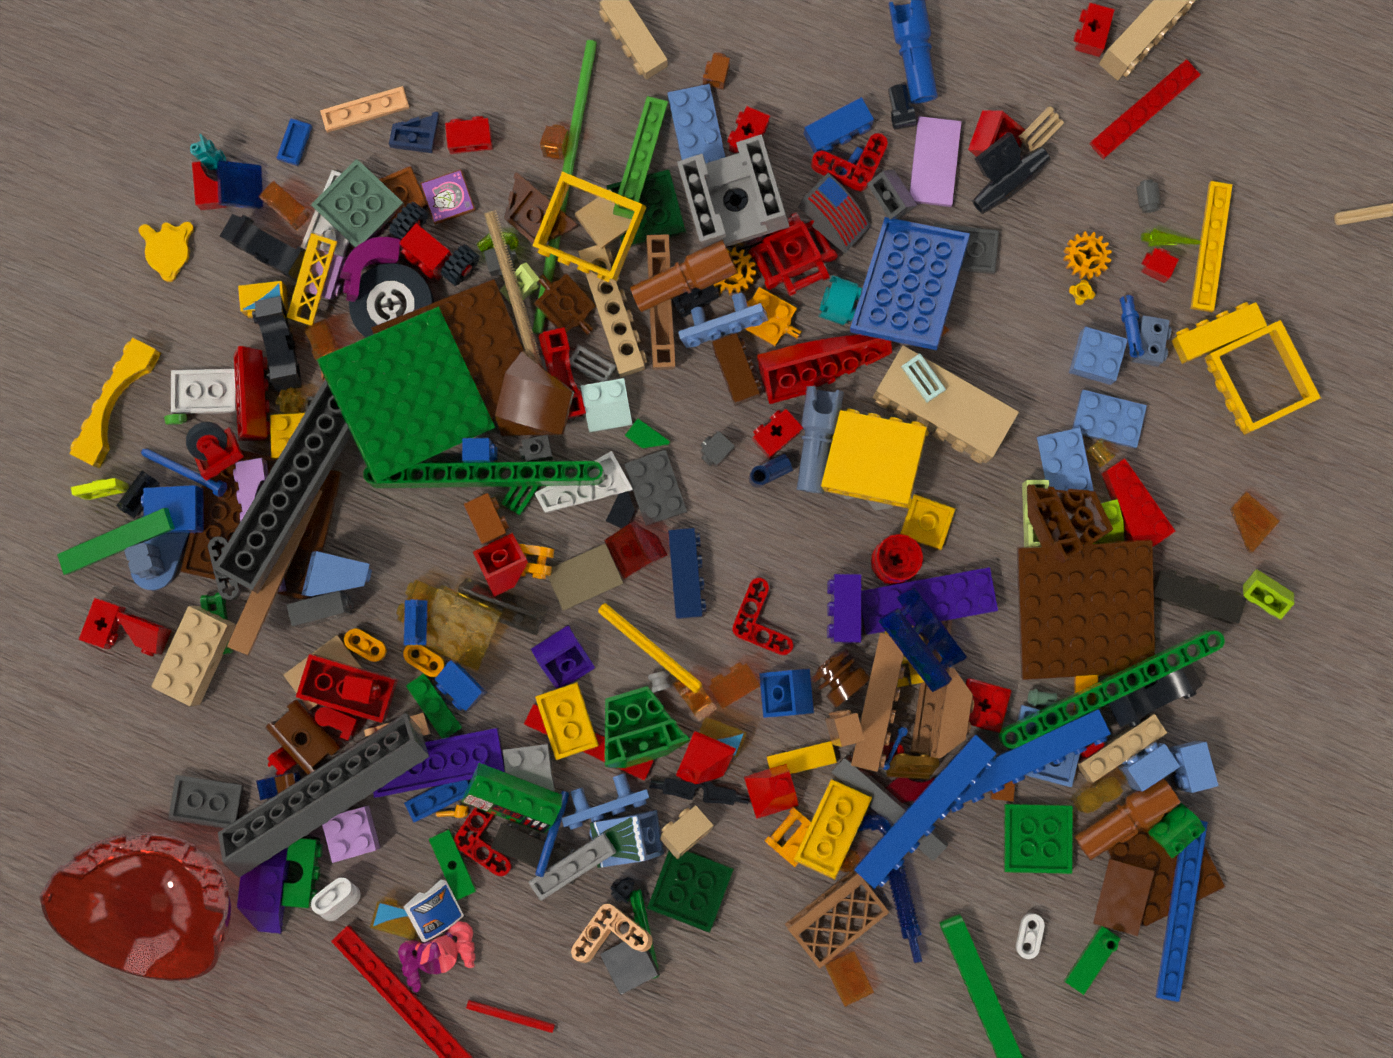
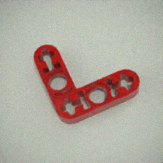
M880 133L871 135L857 166L828 152L818 151L813 155L811 167L815 172L823 176L829 173L845 186L857 191H864L868 188L867 183L872 180L887 148V138ZM876 141H879L880 146L875 153L872 150ZM871 158L874 160L875 165L871 167L866 166L863 160ZM820 159H824L822 166L818 164ZM831 163H834L833 166H832V169H831V170H828L830 164H831ZM844 167L847 174L838 175L835 168ZM853 172L852 178H851V179H848L849 176H850V173ZM860 176L864 178L862 183H858Z
M755 578L749 584L732 627L733 634L739 639L778 655H787L793 649L791 638L755 623L769 590V585L765 579ZM759 582H762V587L765 588V591H760L757 597L762 598L761 602L759 603L756 599L748 598L749 594L753 596L755 593L753 584L757 585ZM748 602H753L757 606V611L752 615L744 611V606ZM740 614L746 618H753L752 623L747 621L746 628L749 630L747 633L743 632L742 635L738 634L739 630L736 628L744 620L739 618ZM759 631H766L769 634V640L766 643L762 644L757 641L756 635ZM773 634L778 636L775 639L776 641L782 642L783 639L787 640L789 649H784L781 652L779 651L780 647L776 644H773V648L768 647L772 642Z
M475 807L455 835L454 842L460 851L494 875L504 876L512 868L510 859L480 838V835L492 820L494 814L486 812L490 814L488 818ZM475 815L481 816L484 820V824L480 828H475L471 823ZM468 826L471 831L477 832V835L474 836L472 833L468 838L470 844L462 846L459 837L460 835L464 837L469 830H465V827ZM479 847H486L489 850L487 859H480L477 856ZM494 853L497 855L494 858L496 861L501 862L504 860L506 862V871L503 869L500 872L497 871L498 866L494 862L490 866L487 864L492 859Z

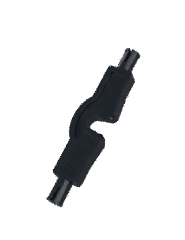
M665 778L664 781L650 780V783L654 784H650L649 788L663 790V794L674 795L687 800H692L696 788L700 787L704 790L703 802L727 805H734V802L747 805L749 803V800H744L749 799V795L738 794L735 789L714 786L710 781L694 784L671 778Z

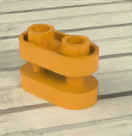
M519 544L526 558L527 555L538 557L537 564L527 563L521 576L526 577V573L533 574L532 578L544 580L546 576H550L552 567L546 566V559L554 557L555 549Z

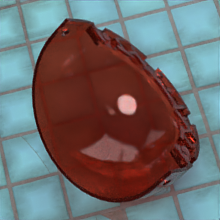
M141 832V835L127 837L125 834L100 840L75 853L73 855L74 858L64 866L60 865L54 871L39 896L42 911L48 924L74 949L113 969L156 980H190L210 972L217 964L223 951L231 922L230 894L225 876L218 864L208 853L204 854L197 849L195 844L182 838L161 833Z

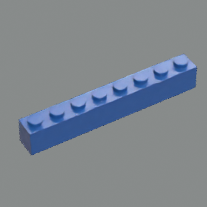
M1099 709L1083 715L1026 744L995 756L996 761L990 768L986 769L984 767L978 773L981 776L980 779L973 786L968 784L963 790L966 793L958 803L953 801L948 808L951 809L952 813L964 808L963 803L969 800L975 803L985 798L984 793L992 790L993 793L1003 790L1005 783L1010 781L1013 784L1025 779V774L1031 771L1033 774H1037L1045 770V765L1052 761L1054 765L1066 760L1065 755L1073 752L1074 755L1086 751V745L1094 742L1096 746L1107 741L1106 736L1111 733Z
M974 735L858 863L854 870L874 889L878 885L882 887L890 878L887 874L893 868L898 870L905 862L903 859L908 851L912 854L920 845L918 840L923 834L927 837L935 829L933 823L938 818L943 820L951 811L948 808L953 801L958 803L966 794L963 790L968 784L973 786L981 777L978 773L984 767L989 769L996 761L994 758L996 752L977 735Z

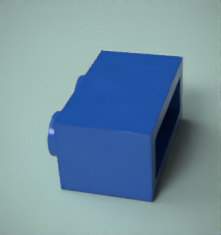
M462 438V461L464 463H489L498 460V448L495 447L490 438Z

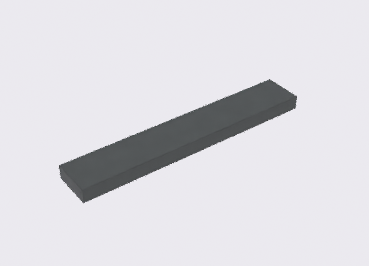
M846 755L831 773L846 786L872 797L869 806L893 826L908 808L865 770L851 766L852 759ZM933 830L927 837L923 834L918 840L920 843L918 849L934 861L947 848L949 843Z

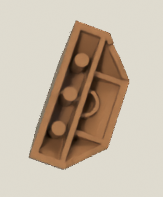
M944 668L930 757L942 758L966 740V735L970 733L971 723L968 721L969 715L974 708V700H972V693L954 668Z

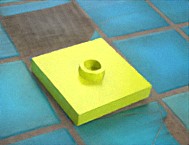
M116 478L92 481V483L71 487V492L76 497L92 500L125 493L129 489V485Z

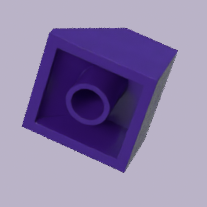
M569 626L564 627L531 648L538 664L556 689L568 686L595 669L594 664Z

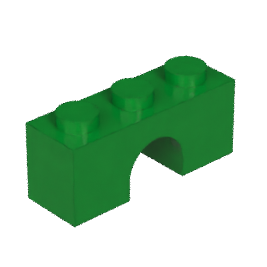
M302 837L288 847L287 860L298 862L303 868V876L298 882L287 881L284 883L281 906L311 907L312 899L318 893V890L315 889V883L320 877V867H317L318 858H321L323 852V844H320V838Z

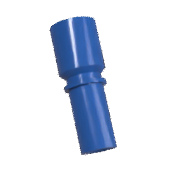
M911 0L910 4L893 5V2H889L895 43L901 46L899 55L903 57L910 101L912 104H919L938 98L930 55L932 45L928 43L931 29L926 1Z

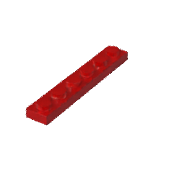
M1186 59L1095 137L1089 145L1104 160L1197 80L1201 74Z

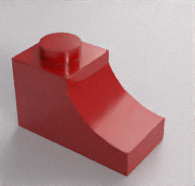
M192 162L195 205L200 210L227 208L226 201L229 200L228 188L220 181L210 179L206 167L201 162Z

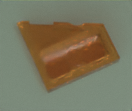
M1247 492L1243 493L1230 508L1249 553H1253L1280 522Z

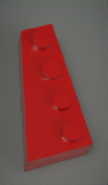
M1125 458L1101 473L1111 500L1118 499L1126 540H1152V547L1176 532Z

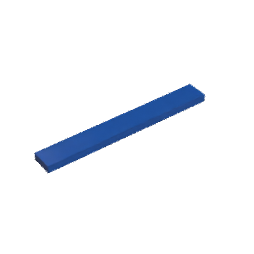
M1201 821L1205 831L1177 856L1155 995L1159 999L1180 1002L1208 822Z

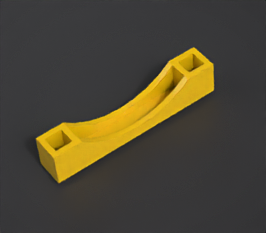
M133 337L131 341L125 344L123 356L120 361L114 364L111 378L104 383L100 398L92 405L91 415L82 423V431L79 437L73 440L70 447V455L97 468H100L110 450L108 424L116 401L131 383L152 372L162 354Z

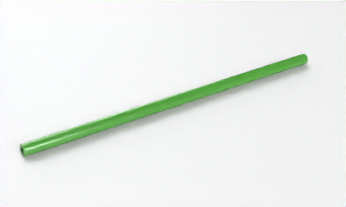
M593 40L586 41L562 172L570 175L573 174L597 42ZM570 186L560 208L563 212H566ZM561 236L549 241L548 245L559 249ZM553 254L550 257H546L543 274L551 283L557 256ZM542 285L540 286L538 299L542 296L545 288ZM536 307L532 331L534 334L540 335L543 333L546 316L538 307Z

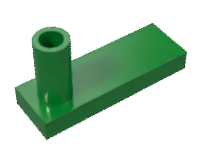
M1099 926L1064 979V982L1084 995L1112 952L1117 950L1121 938L1105 927Z

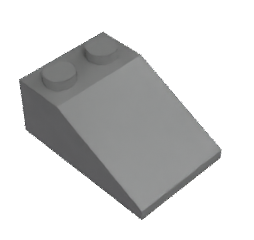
M550 744L503 750L505 773L555 792Z

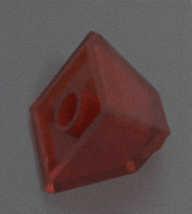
M635 522L626 525L604 540L624 579L668 556L659 537Z

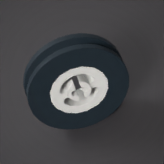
M387 263L375 266L360 276L358 297L355 302L349 301V311L353 324L365 338L373 335L371 327L399 317L402 314V302L394 295L395 293L403 294L406 298L407 308L404 314L434 303L431 289L416 271L401 264ZM381 298V305L384 307L382 310L390 317L389 320L379 316L378 303ZM391 302L395 303L394 310L388 308L391 306Z

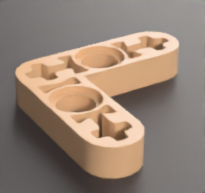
M604 904L598 909L574 943L571 954L576 961L581 963L589 962L611 931L633 949L645 952L651 948L652 936L619 908L611 904ZM607 911H610L612 915L611 919L607 918ZM599 921H602L603 924H606V927L599 924ZM623 922H628L630 925L629 931L622 934L620 926ZM599 927L601 931L600 936L594 940L591 937V932L594 928ZM636 934L642 937L644 944H639V941L632 936ZM587 940V941L593 943V945H592V946H591V945H588L589 943H587V942H585V941ZM581 948H584V951L586 952L585 956L581 955Z

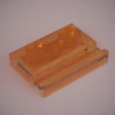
M854 950L825 964L844 1007L874 993Z

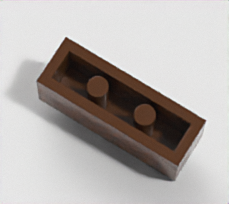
M737 333L713 341L712 348L734 406L759 398V391L762 388L759 379H754L751 371L754 370L751 359H746L744 350L747 349L743 338H738Z

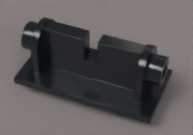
M142 470L116 506L123 513H127L132 518H135L143 507L141 496L144 494V488L158 487L160 482Z
M625 877L618 885L612 883L610 887L612 890L611 895L619 903L622 901L626 904L628 903V895L634 887L633 879Z

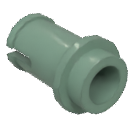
M1038 689L1030 690L1028 693V703L1032 704V706H1050L1056 703L1054 700L1057 701V693L1039 692Z

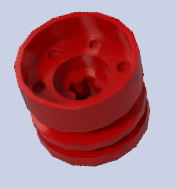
M903 534L891 535L878 544L872 552L870 561L872 571L884 583L892 585L901 584L918 573L922 566L923 554L917 541L910 536ZM894 556L897 557L896 561L899 562L895 566L892 565L893 561L891 560Z

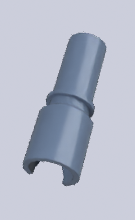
M814 386L807 387L801 423L805 430V435L801 436V440H804L796 490L824 494L825 492L821 484L839 412L842 409L843 391L829 392L817 390Z

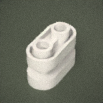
M337 878L313 897L311 907L315 913L325 920L334 921L358 903L361 893L359 888L348 879Z

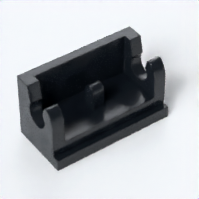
M711 285L703 290L694 288L691 289L692 293L688 294V292L672 298L671 301L683 319L692 314L691 310L693 308L704 307L720 298L717 287L715 288L714 285Z

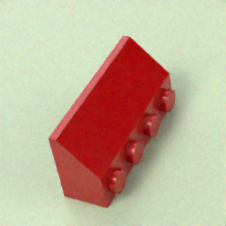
M238 346L233 355L238 441H265L267 435L271 433L270 421H266V413H269V400H265V391H268V379L264 378V370H267V357H263V350Z

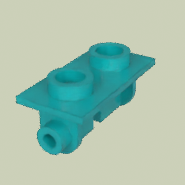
M199 134L201 141L191 144V154L209 170H216L221 167L224 171H227L224 163L226 162V157L221 149L218 150L211 140H207L202 134Z

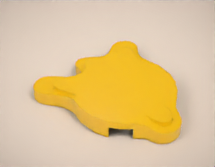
M165 222L161 226V231L156 232L147 224L141 225L138 231L146 243L145 258L148 264L160 274L164 281H174L177 274L181 271L180 268L189 260L190 249L188 240L194 232V226L190 222H184L180 226L175 227Z

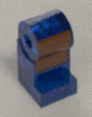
M300 772L257 780L260 801L273 798L300 781Z

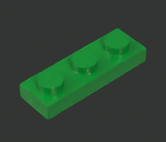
M423 673L406 685L442 739L450 737L463 728L426 674Z

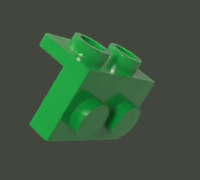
M1180 803L1150 829L1148 833L1151 838L1165 849L1171 858H1174L1192 841L1198 838L1205 831V827L1198 816Z

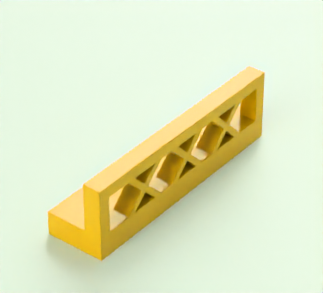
M311 233L286 318L313 326L338 241L326 238L318 233ZM321 243L331 244L329 253L321 257L317 250L320 249ZM320 262L324 270L322 275L315 278L311 272L312 265ZM314 283L317 294L309 299L305 289L307 285ZM308 304L311 310L309 319L300 317L303 305Z

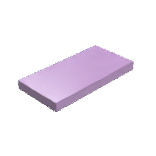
M918 116L909 191L916 203L952 207L961 121Z

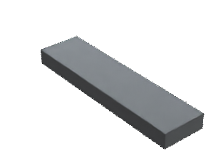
M602 833L546 869L544 877L535 876L528 883L539 900L542 901L615 854L616 850L606 834Z

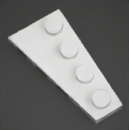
M611 451L594 460L601 464L605 472V479L601 484L547 486L537 491L535 495L544 512L548 513L632 491L633 489L613 452ZM592 469L589 472V477H597L600 470ZM578 471L570 473L567 477L574 478Z

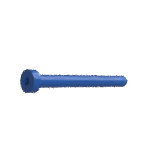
M147 448L141 451L144 457L212 489L213 494L221 497L227 489V483L221 480L218 482L211 479L205 481L201 474Z

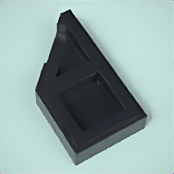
M628 491L618 494L606 519V522L626 531L635 513Z

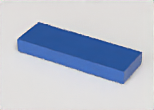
M469 780L438 785L405 802L404 804L413 823L461 800L470 783Z

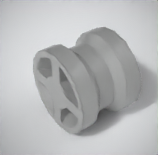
M668 670L648 675L653 685L651 688L652 693L674 687L673 683L669 680L670 672Z

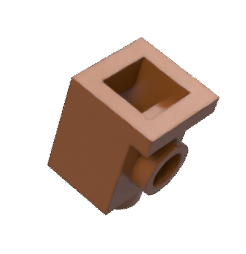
M714 53L712 61H707L705 74L703 75V85L710 84V87L724 90L730 58L722 53Z

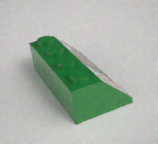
M478 763L461 802L545 833L553 826L561 809L562 794Z

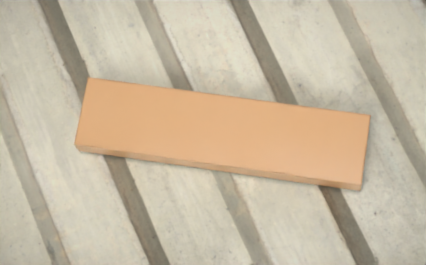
M401 86L320 110L328 133L403 111L410 107L404 87Z

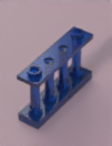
M913 587L897 596L898 601L902 605L901 609L897 608L882 616L878 622L929 689L934 692L951 682L952 678L946 669L965 660L967 656L916 588ZM907 614H909L916 623L914 627H912V625L906 619ZM921 631L929 640L927 645L919 636ZM935 649L942 657L941 662L932 653Z

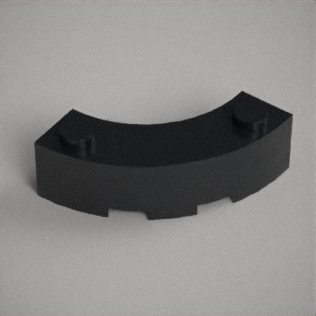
M232 214L219 237L241 251L243 250L254 256L256 260L263 264L271 266L283 275L297 281L306 250L299 246L295 249L253 225L254 220L242 214L239 217Z
M281 296L255 301V311H252L254 323L260 327L270 370V372H267L269 385L273 384L276 393L302 388L300 365L297 363L295 353L296 345L293 333L290 332L289 318H286L287 312Z
M1189 664L1156 680V682L1143 686L1108 704L1120 727L1127 724L1133 727L1141 723V718L1178 698L1184 697V699L1193 697L1197 694L1196 690L1203 685L1192 664Z

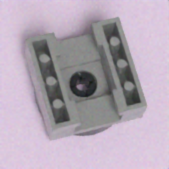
M762 134L736 142L739 153L716 161L705 163L703 154H699L677 162L698 237L703 248L722 239L725 247H748L760 242L772 232L790 227ZM738 200L742 201L741 204L738 205L739 210L737 206H733V203Z

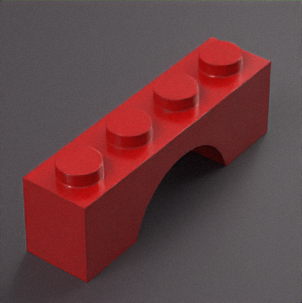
M565 327L545 331L539 335L547 372L574 391L568 419L582 416L586 411L581 391L577 388L572 376L569 360L570 347Z

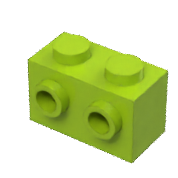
M1258 569L1243 584V596L1248 601L1257 604L1268 614L1274 615L1280 620L1295 604L1292 591Z

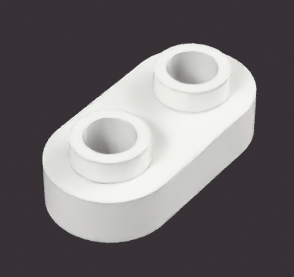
M1035 913L1026 914L1022 918L1017 936L1016 951L1025 959H1032L1038 955L1044 932V921ZM1031 920L1035 921L1034 928L1028 927V923ZM1030 943V949L1025 951L1023 945Z

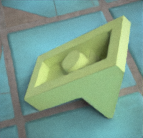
M527 262L521 264L513 276H516L514 279H517L515 280L518 281L516 284H519L517 287H520L518 288L520 289L518 292H521L519 295L522 294L520 297H523L520 300H524L539 288L537 282L540 279ZM504 285L500 291L511 304V299H509L506 289L507 286Z

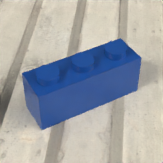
M861 97L804 127L803 134L814 154L818 151L829 153L834 149L835 145L839 143L844 145L850 142L854 135L858 133L863 135L870 131L874 118Z

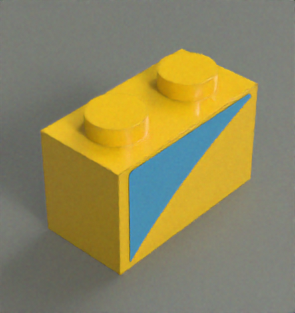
M282 281L238 286L240 311L245 316H248V318H253L252 311H255V301L281 296L286 311L289 310L287 287Z

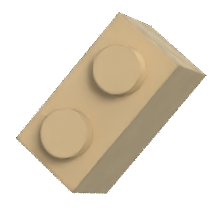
M694 806L691 810L686 808L679 814L678 817L680 819L674 824L671 821L662 828L663 833L660 840L677 859L711 832L714 826L697 806Z

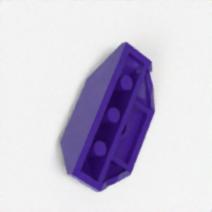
M288 847L240 876L237 908L257 931L282 933L285 906H281L284 883L288 881L290 860H287Z

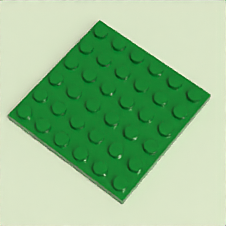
M439 306L317 359L320 369L375 483L461 444L462 438H474L495 428Z

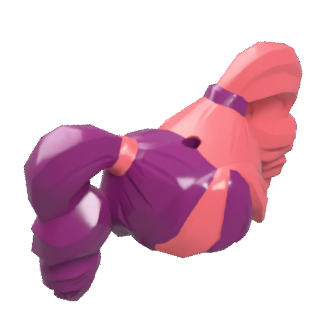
M458 921L448 928L444 935L432 941L421 943L415 940H406L400 945L398 955L403 965L402 972L407 977L408 986L412 987L414 992L417 993L421 989L418 969H422L429 974L446 973L455 965L458 953H460L466 967L473 968L475 966L472 927L467 922ZM453 936H456V937H457V942H456V943H455V941L453 940ZM414 950L417 951V957L413 955Z

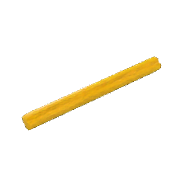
M606 603L601 605L598 612L694 693L701 689L702 683L609 605Z

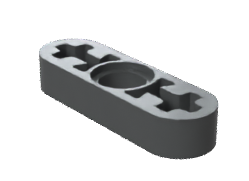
M214 537L208 544L213 567L218 561L216 557H220V552L214 550V547L218 545L217 542L224 544L226 547L229 541L225 538ZM214 570L221 597L228 600L237 599L241 594V585L233 580H229L230 586L235 587L230 596L229 593H225V589H228L227 581L222 582L221 580L222 578L228 579V577Z

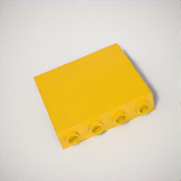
M854 409L840 410L821 484L822 489L825 492L910 509L912 504L911 495L925 437L929 434L927 427H924L923 423L912 421L911 424L904 423L903 420L895 417H890L889 420L883 419L875 413L863 415Z

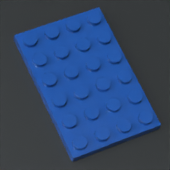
M885 217L850 327L851 333L937 350L969 243L970 233L898 219L890 220L888 217Z

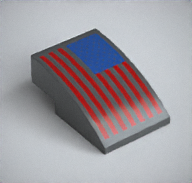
M829 173L810 190L798 206L799 209L814 220L812 226L844 253L870 228V224L861 208L846 189Z

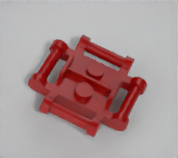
M797 212L787 218L790 227L770 233L761 240L762 244L749 250L751 258L755 259L765 279L764 284L766 288L773 289L783 282L789 296L796 294V291L817 281L829 279L830 276L824 263L831 262L838 257L836 251L832 250L826 237L812 226L814 220L804 224ZM810 231L815 234L824 252L823 254H820L809 233ZM764 252H768L778 273L777 275L772 276L762 256ZM817 267L818 272L794 283L791 282V278Z

